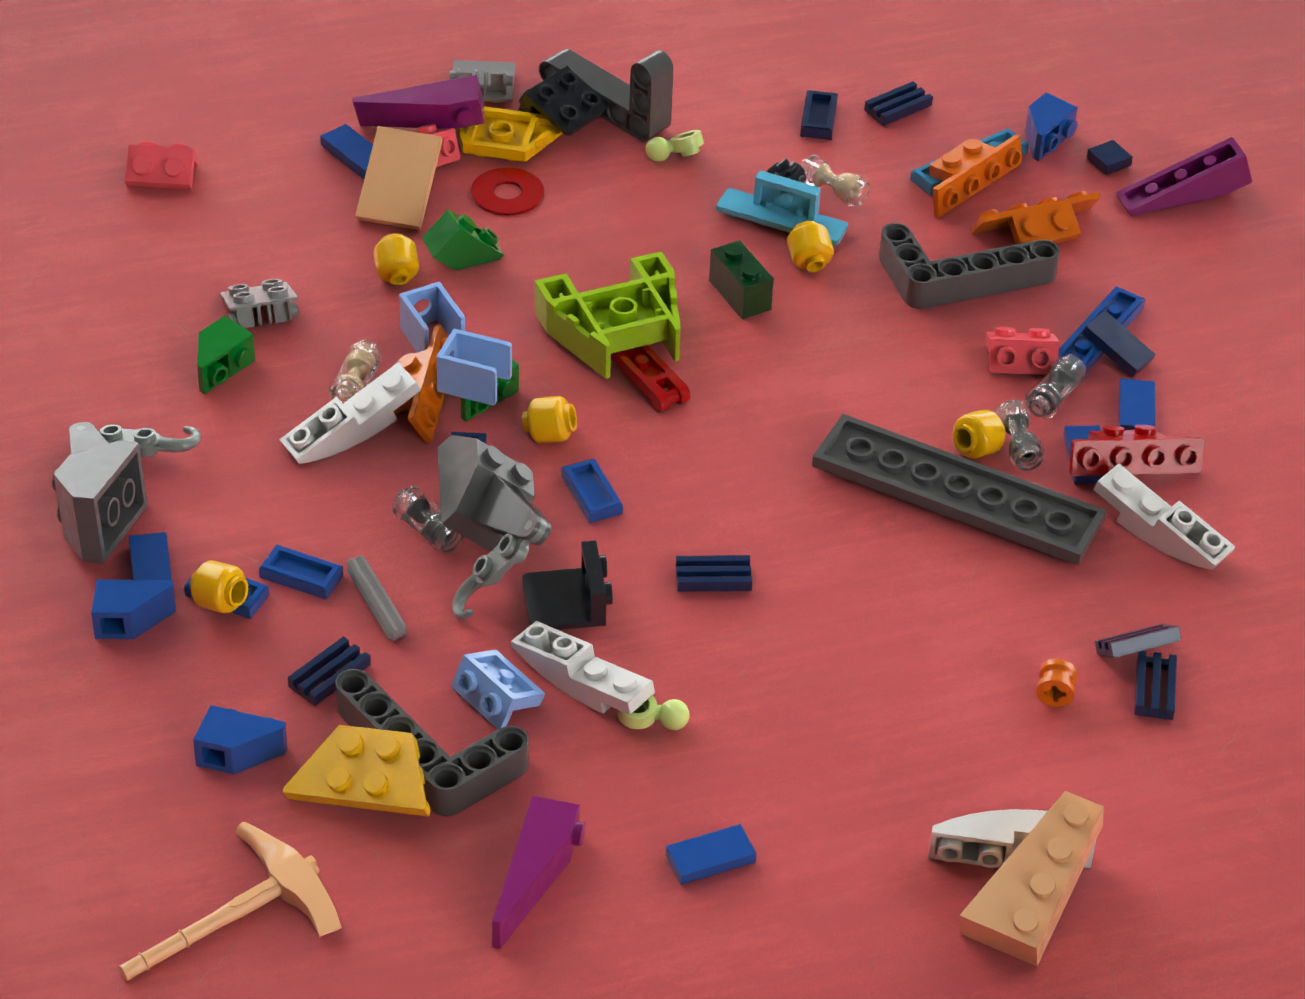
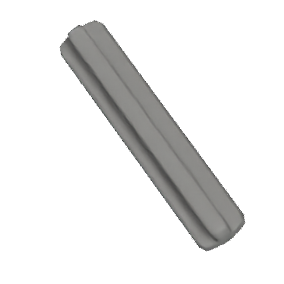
M360 555L355 559L350 558L347 561V571L387 638L392 641L404 638L407 634L405 630L407 625L366 558Z

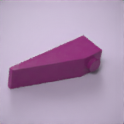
M477 75L352 98L360 126L418 128L436 124L437 129H458L485 124L484 98Z
M1230 137L1117 191L1116 195L1128 214L1132 216L1222 197L1252 183V178L1245 153L1234 138Z
M532 796L492 920L493 948L501 949L570 862L574 846L582 845L585 834V822L579 821L580 804Z

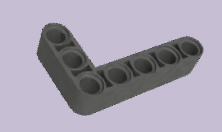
M563 49L539 64V73L542 80H545L565 66L571 68L608 102L607 112L600 117L638 140L647 141L668 128L671 124L674 69L670 57L664 51L656 50L634 63L630 71V85L569 49Z
M890 223L883 227L879 250L880 262L907 305L917 309L1049 284L1056 278L1060 248L1056 243L1050 240H1036L930 261L912 231L900 223Z
M348 669L342 671L335 680L337 712L349 726L407 732L414 735L420 753L419 765L423 770L425 784L423 785L426 800L430 805V809L438 815L453 816L527 772L529 767V738L526 731L520 727H502L450 757L366 672L359 669Z

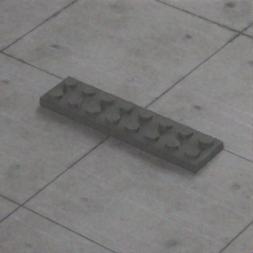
M845 414L841 415L814 453L812 459V466L1076 565H1079L1103 525L1107 513L1106 509Z

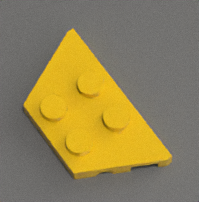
M484 106L485 124L455 129L456 137L463 153L479 157L487 156L522 162L529 160L563 134L542 114Z
M338 725L283 788V794L287 799L427 817H429L431 812L423 784H425L423 770L419 765L420 753L418 743L414 735L407 732Z

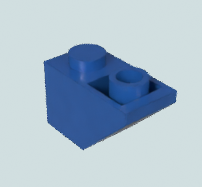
M1047 92L1029 105L1025 133L1033 159L1041 160L1049 152L1052 153L1066 138L1073 136L1078 125L1076 121L1078 107Z
M96 580L91 611L95 639H135L176 611L173 580Z
M210 705L193 739L196 766L236 774L284 755L288 749L286 722Z

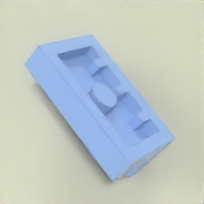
M497 650L463 655L452 682V688L497 729L507 726L513 711L540 706L545 695L537 685Z

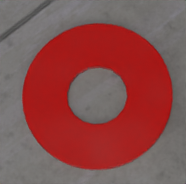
M497 168L489 170L475 179L471 187V195L474 202L487 212L498 215H518L534 209L541 203L544 197V186L537 176L528 171L518 168ZM501 184H514L521 188L522 193L516 198L503 199L494 194V189Z

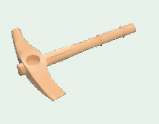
M242 822L237 827L235 833L248 843L265 867L268 879L235 897L215 912L189 927L178 930V933L143 953L139 952L138 956L118 967L121 976L125 981H128L146 970L149 971L154 965L186 947L189 948L194 942L246 916L279 896L283 901L299 908L309 917L319 938L341 929L336 909L317 876L319 868L315 858L312 855L303 858L289 845L247 822Z

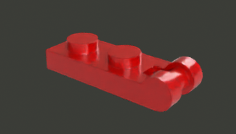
M648 345L611 354V360L650 399L651 405L657 413L669 409L670 404L675 402L682 404L690 400V391L685 382Z

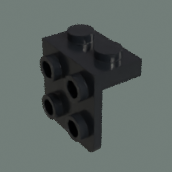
M565 66L525 91L519 99L520 106L518 111L542 114L564 135L571 136L606 113L609 104L571 68Z
M596 540L581 542V568L529 572L522 576L529 626L535 621L557 630L606 626V605L613 604L611 582H604V578L607 577V561L605 555H599Z

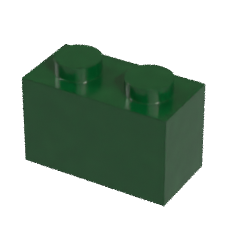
M741 240L711 249L709 281L741 319L771 310L774 278Z

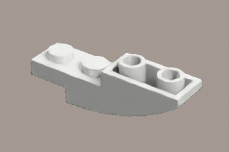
M398 362L346 402L342 403L338 397H335L279 440L299 464L333 456L369 439L398 420L393 411L421 391L412 376Z
M1117 464L1098 480L1093 489L1120 512L1116 522L1139 539L1180 561L1213 570L1235 549L1232 543L1181 501H1178L1171 507L1121 464Z
M535 621L511 641L512 648L540 675L569 696L602 714L613 707L630 715L655 693L652 680L595 657L592 644L538 621Z
M1020 809L986 811L968 814L932 826L928 858L946 862L981 865L988 868H1000L1048 811ZM1096 842L1085 863V868H1091Z

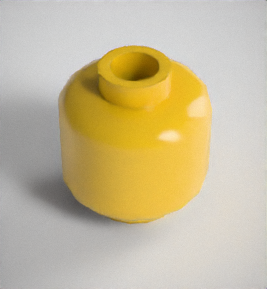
M804 221L797 224L787 238L792 262L799 269H807L809 272L820 271L831 261L834 255L833 245L827 228L814 221Z
M393 233L384 236L376 244L373 254L376 271L380 279L393 285H404L418 274L420 265L417 248L414 241L399 233Z
M562 396L535 398L530 402L528 411H524L522 414L523 429L525 432H530L532 439L540 444L563 442L570 437L571 432L576 430L577 416L575 407L572 403L569 404Z
M990 410L974 411L957 419L953 428V443L963 456L969 459H979L994 454L1001 449L1005 441V428L996 413Z
M210 560L201 564L191 577V595L194 602L203 609L219 613H231L242 605L247 598V580L243 571L235 565Z

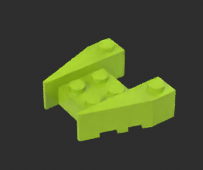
M662 251L630 258V281L578 293L567 273L534 281L535 314L546 333L605 379L610 378L611 354L662 341L675 362L680 361L681 326L677 306L675 272Z

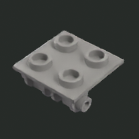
M454 60L453 69L450 71V80L477 75L484 101L494 103L512 102L516 63Z
M281 279L265 280L262 282V286L250 288L247 284L233 285L228 287V291L220 292V296L228 309L234 311V313L228 314L229 319L243 328L255 327L253 307L255 308L258 326H262L260 306H265L268 324H272L271 304L275 323L292 321L293 317L299 316L297 303H291V301L298 300V296L287 282H282Z

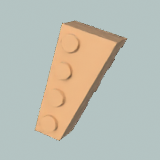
M1065 791L959 915L961 934L1034 966H1038L1103 827L1104 806Z

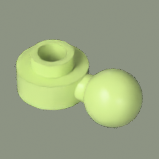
M701 130L684 132L672 137L670 140L654 137L646 144V155L650 160L660 162L666 160L671 152L681 153L682 157L696 154L700 151L699 147L704 144Z
M653 695L630 715L618 710L620 722L631 729H644L651 726L655 720H659L665 728L679 730L688 723L690 717L689 709L684 702L671 699L662 705H658Z

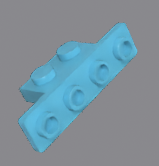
M761 170L755 177L754 195L727 188L716 207L718 212L789 233L801 222L814 221L827 228L833 246H837L848 230L847 222L819 214L821 188Z

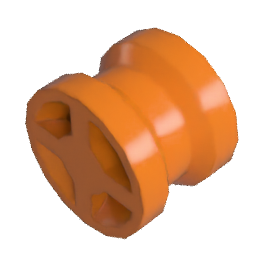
M1055 658L1045 661L1040 667V680L1036 688L1037 698L1042 703L1052 707L1069 705L1074 699V685L1078 677L1077 668L1071 662L1064 659Z

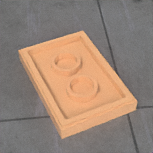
M378 126L355 214L356 219L420 231L442 146L441 136Z

